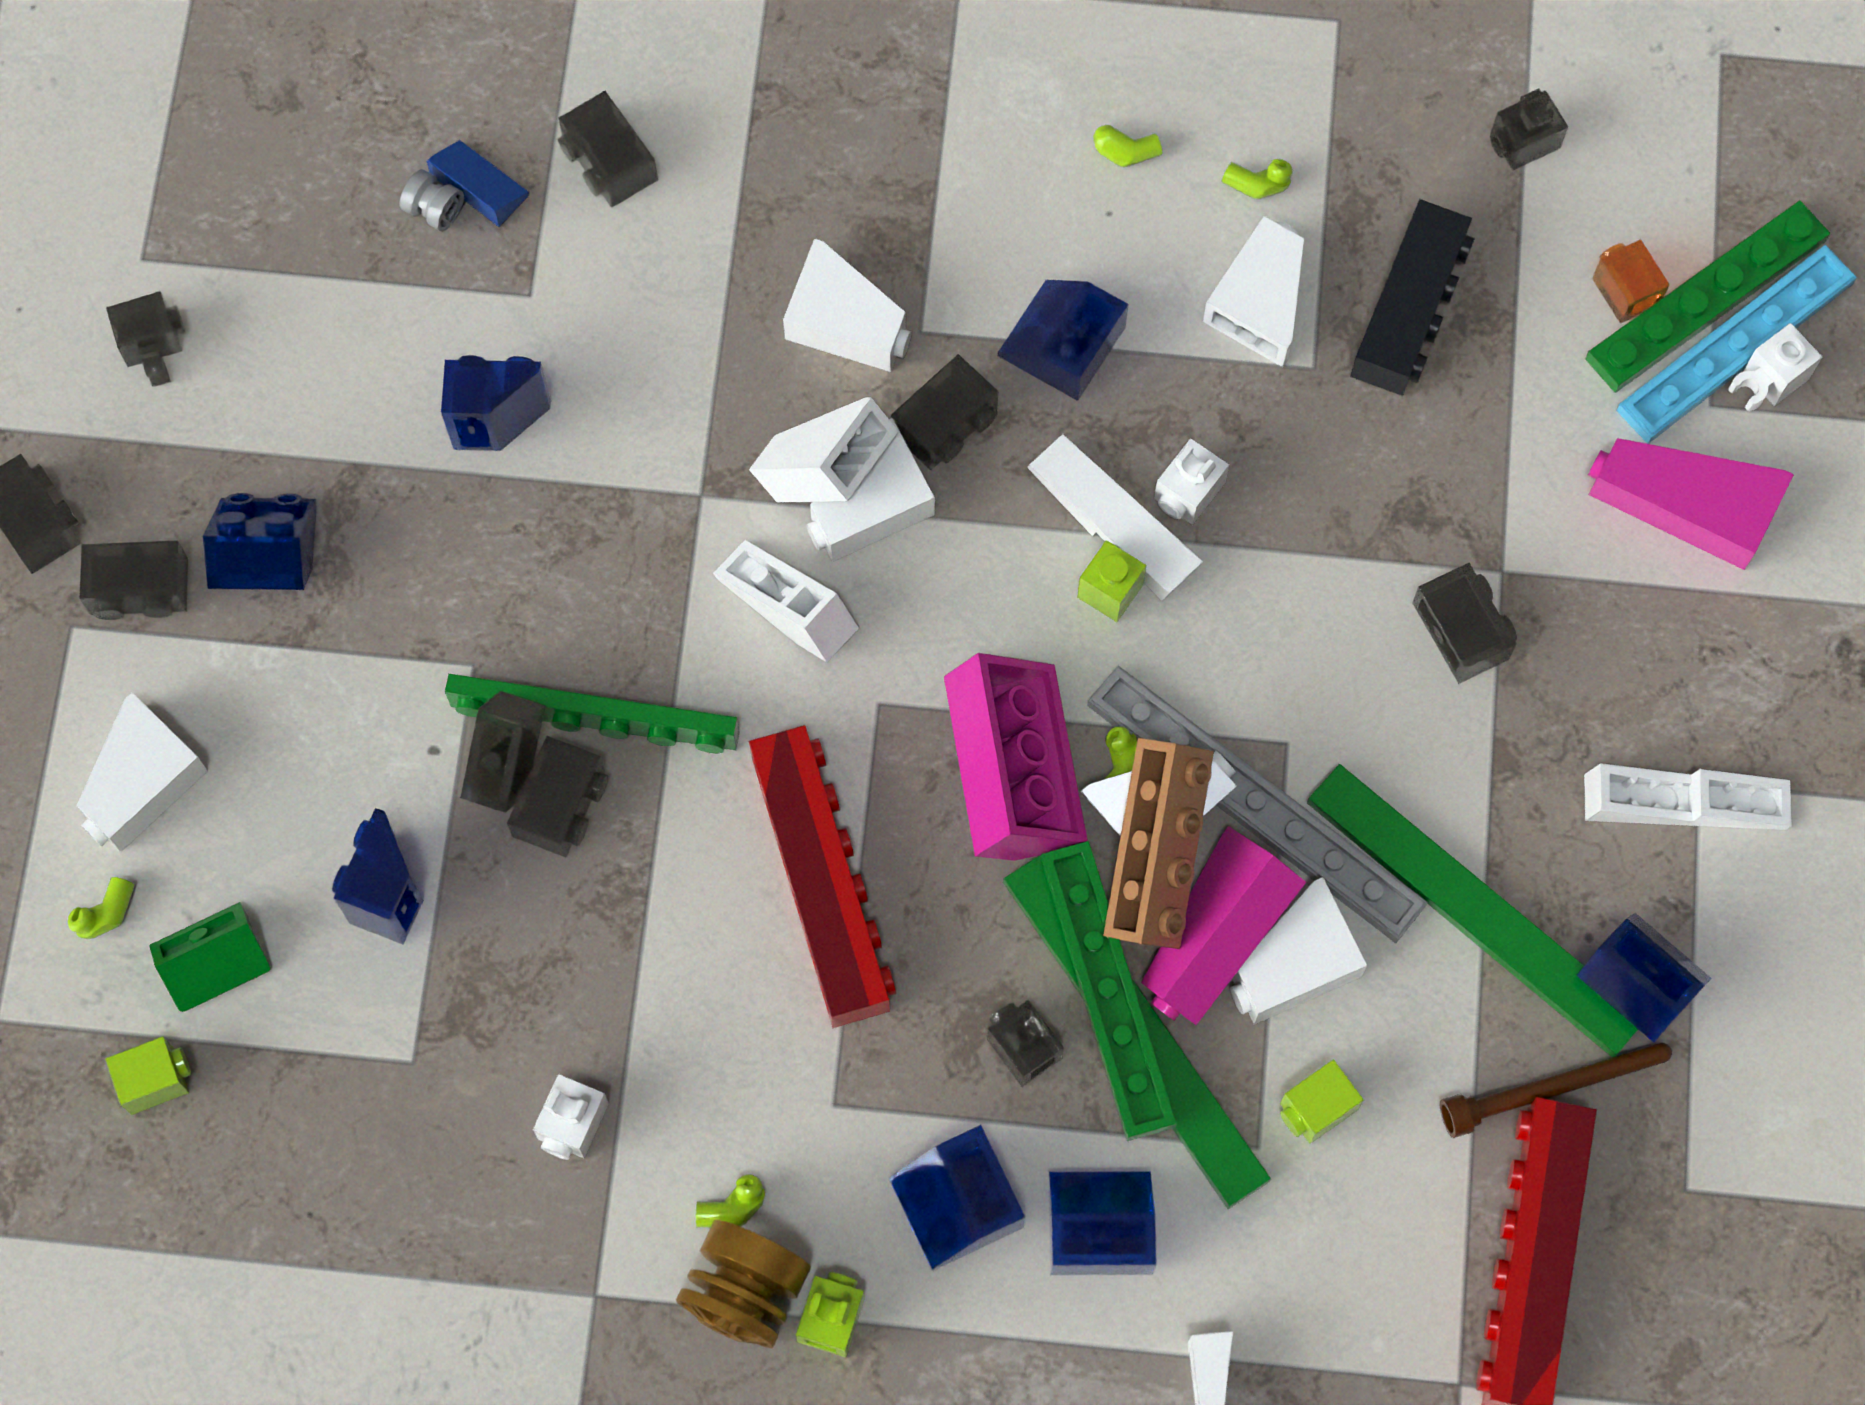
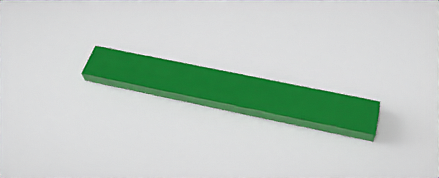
M1341 764L1332 771L1308 798L1307 804L1399 881L1427 901L1429 906L1611 1057H1615L1648 1019Z
M1040 855L1003 878V884L1083 998ZM1133 981L1177 1123L1173 1131L1226 1208L1230 1209L1269 1183L1271 1178Z

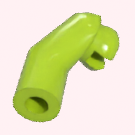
M1102 125L1096 129L1093 135L1096 150L1102 156L1121 167H1128L1160 156L1163 153L1156 133L1133 140L1111 125Z
M1283 159L1273 160L1269 164L1268 169L1257 173L1231 162L1221 182L1252 198L1261 199L1284 192L1291 184L1290 177L1293 169Z
M1114 727L1106 735L1105 743L1109 748L1113 769L1105 779L1132 771L1138 738L1134 733L1133 735L1130 734L1129 730L1125 727Z
M743 1175L736 1181L737 1187L724 1202H697L696 1227L711 1228L714 1220H722L740 1227L745 1225L763 1205L765 1190L762 1187L761 1180L754 1175Z

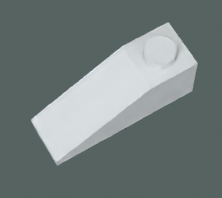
M744 540L713 573L722 584L794 643L825 662H828L859 629L837 593L747 540Z

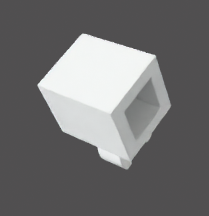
M1789 323L1755 349L1744 371L1734 378L1728 390L1731 393L1736 392L1740 387H1749L1753 390L1755 395L1749 399L1745 406L1748 411L1757 409L1765 397L1775 406L1810 379L1822 356Z
M1190 438L1157 480L1154 499L1158 501L1159 507L1167 515L1178 520L1183 518L1193 525L1226 483L1229 464Z
M558 1074L533 1128L538 1140L543 1141L541 1149L565 1160L569 1159L571 1153L585 1158L609 1105L605 1093Z

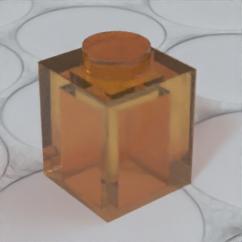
M1641 239L1627 246L1623 243L1616 244L1603 252L1599 257L1600 261L1592 279L1620 324L1640 315L1664 298L1670 284Z

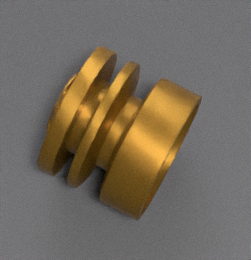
M714 1220L700 1249V1253L715 1265L717 1269L714 1274L703 1270L690 1269L687 1275L688 1280L706 1292L702 1294L687 1288H681L676 1302L691 1312L701 1324L721 1335L741 1343H754L766 1348H773L778 1339V1333L761 1323L760 1320L764 1319L776 1324H785L787 1314L772 1303L770 1299L773 1294L784 1298L797 1299L811 1266L795 1253L759 1234L729 1222Z

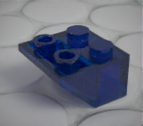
M1045 280L998 351V357L1078 401L1126 328L1129 304L1088 281Z
M475 355L462 356L458 360H445L441 415L453 450L501 451L551 407V398L541 362H536L522 356L510 357L506 361H490Z
M235 493L226 498H221L203 534L207 589L304 590L313 564L316 499L302 498L300 495L293 493L280 494L274 498H254L253 495L248 493Z
M375 808L370 820H363L356 831L353 841V847L356 850L349 865L343 864L335 876L332 885V892L335 893L333 898L349 924L404 945L424 900L400 839L385 811Z
M1636 913L1624 920L1577 974L1583 982L1652 1042H1655L1712 979Z
M981 1125L933 1147L889 1177L892 1188L932 1271L1024 1228L1026 1217Z
M1151 1171L1049 1172L1050 1275H1153L1156 1267V1228Z

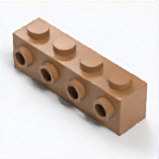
M1143 738L1137 739L1104 930L1105 937L1145 945L1180 949L1182 934L1186 925L1185 916L1191 883L1194 878V864L1199 835L1203 826V812L1208 783L1211 779L1214 751Z

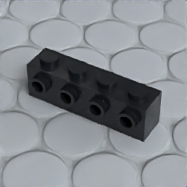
M1419 199L1355 357L1350 377L1401 396L1404 395L1409 380L1416 383L1419 382L1428 356L1420 354L1425 340L1434 343L1444 318L1436 314L1441 301L1450 303L1459 280L1458 276L1452 275V271L1456 261L1462 264L1466 263L1475 240L1474 237L1467 235L1472 221L1471 217Z

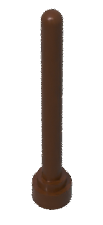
M1666 1043L1654 1044L1476 1100L1473 1096L1464 1097L1462 1094H1457L1440 1100L1442 1120L1449 1135L1452 1138H1457L1473 1133L1474 1127L1481 1125L1483 1118L1529 1105L1536 1097L1548 1099L1665 1063L1670 1060L1672 1050Z

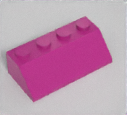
M977 653L945 675L944 681L975 856L1015 861L1040 856L1046 852L1088 841L1055 665Z

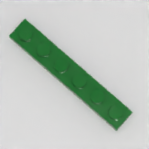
M1799 200L1589 350L1585 360L1614 393L1618 392L1827 241L1831 233L1804 203Z
M448 674L445 694L450 706L456 708L455 710L458 713L470 717H483L486 712L503 715L505 720L516 724L527 725L531 724L532 720L551 722L554 728L568 732H577L580 730V727L598 729L601 735L614 739H626L628 734L647 737L649 742L660 746H674L677 741L695 744L696 749L713 754L723 753L724 749L736 750L740 733L737 717L455 674Z
M1086 841L1041 854L1043 869L1126 1140L1131 1141L1176 1128L1175 1116L1120 940L1104 936L1109 904L1090 843Z

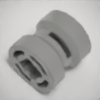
M420 169L406 183L400 197L399 206L401 210L416 217L422 214L426 218L428 225L443 232L457 218L463 205L464 193L450 184L444 186L438 184L436 176Z

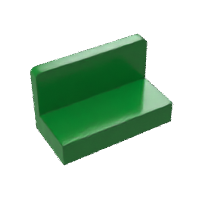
M241 902L149 945L155 968L180 1012L188 1011L269 972L271 968L254 935L249 917Z

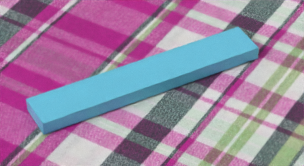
M1826 245L1822 246L1621 402L1616 411L1649 444L1743 371L1755 349L1789 323L1798 328L1852 286L1857 276Z

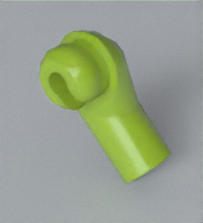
M111 877L101 904L91 908L77 907L71 911L68 916L70 930L76 932L80 938L94 939L119 927L125 916L135 884L122 878Z

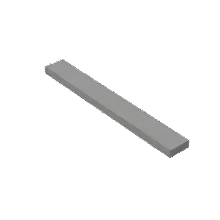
M1120 666L1114 669L1088 700L1087 706L1114 727L1122 726L1127 728L1130 734L1133 735L1134 733L1137 738L1176 743L1214 752L1218 751L1235 770L1236 773L1230 779L1236 787L1218 802L1216 806L1314 881L1324 877L1333 896L1394 943L1399 941L1426 907L1428 902Z

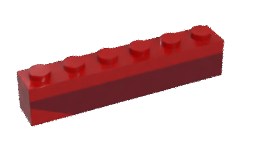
M803 725L749 741L751 758L832 1028L890 1012L888 996L896 994L895 985L889 966L879 968L874 950L882 948L875 920L865 921L860 904L868 902V898L860 873L851 876L846 858L854 856L847 829L837 830L832 813L840 811L833 784L823 785L819 768L825 767L826 761L819 738L810 740L806 726Z
M1536 1097L1528 1107V1111L1520 1110L1515 1139L1523 1141L1520 1160H1512L1507 1185L1508 1189L1515 1190L1513 1208H1505L1500 1227V1238L1507 1240L1505 1259L1497 1258L1492 1278V1289L1500 1290L1497 1310L1489 1309L1484 1329V1339L1490 1340L1492 1343L1489 1361L1481 1360L1476 1381V1390L1484 1392L1482 1405H1553L1597 1109Z

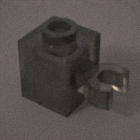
M1538 88L1521 96L1520 102L1497 112L1490 133V140L1496 154L1501 158L1505 157L1512 170H1515L1560 149L1568 130V125L1547 91L1541 92Z
M161 291L106 307L117 348L127 367L142 363L152 387L171 382L163 357L182 351L177 334L185 332L177 305L168 307Z
M1029 1000L1019 1007L1012 1002L990 1018V1022L993 1025L987 1030V1040L1021 1087L1063 1058L1064 1047Z

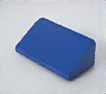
M461 140L433 154L426 161L429 173L436 176L437 181L443 185L450 184L463 191L464 201L498 227L529 196V192Z

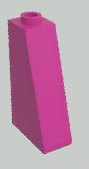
M1617 438L1610 453L1600 450L1588 473V476L1596 479L1589 495L1745 570L1755 555L1794 474L1782 469Z
M1228 826L1189 894L1185 916L1186 925L1182 934L1180 949L1160 947L1141 982L1156 994L1150 1003L1173 1021L1176 1020L1179 1014H1182L1193 1024L1197 1025L1306 884V881L1273 854Z

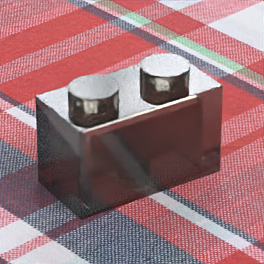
M606 91L601 92L558 118L562 136L558 138V143L570 162L579 161L585 170L582 173L583 179L595 197L602 194L611 208L658 181L654 157Z
M957 354L891 414V418L895 421L910 452L931 471L941 461L948 463L953 460L964 446L963 441L975 430L980 433L992 424L998 414V390Z
M19 454L0 466V528L28 570L33 574L81 544L72 528L80 523L64 500L55 505L47 493L54 489L55 486L41 465L37 464L31 468L22 454Z
M179 541L81 544L79 599L90 615L104 620H117L123 618L124 614L143 613V615L151 618H166L171 616L172 612L187 611L188 557Z
M1470 563L1418 586L1412 602L1458 684L1508 661L1517 645L1515 642L1517 634L1512 622L1505 614L1500 616L1492 602L1493 592L1487 579L1482 574L1476 575Z
M500 691L478 709L460 798L506 813L527 794L545 705Z
M546 736L508 819L507 825L512 837L566 858L571 846H579L585 836L589 819L585 818L591 802H599L605 791L608 775L604 774L605 769L601 756Z

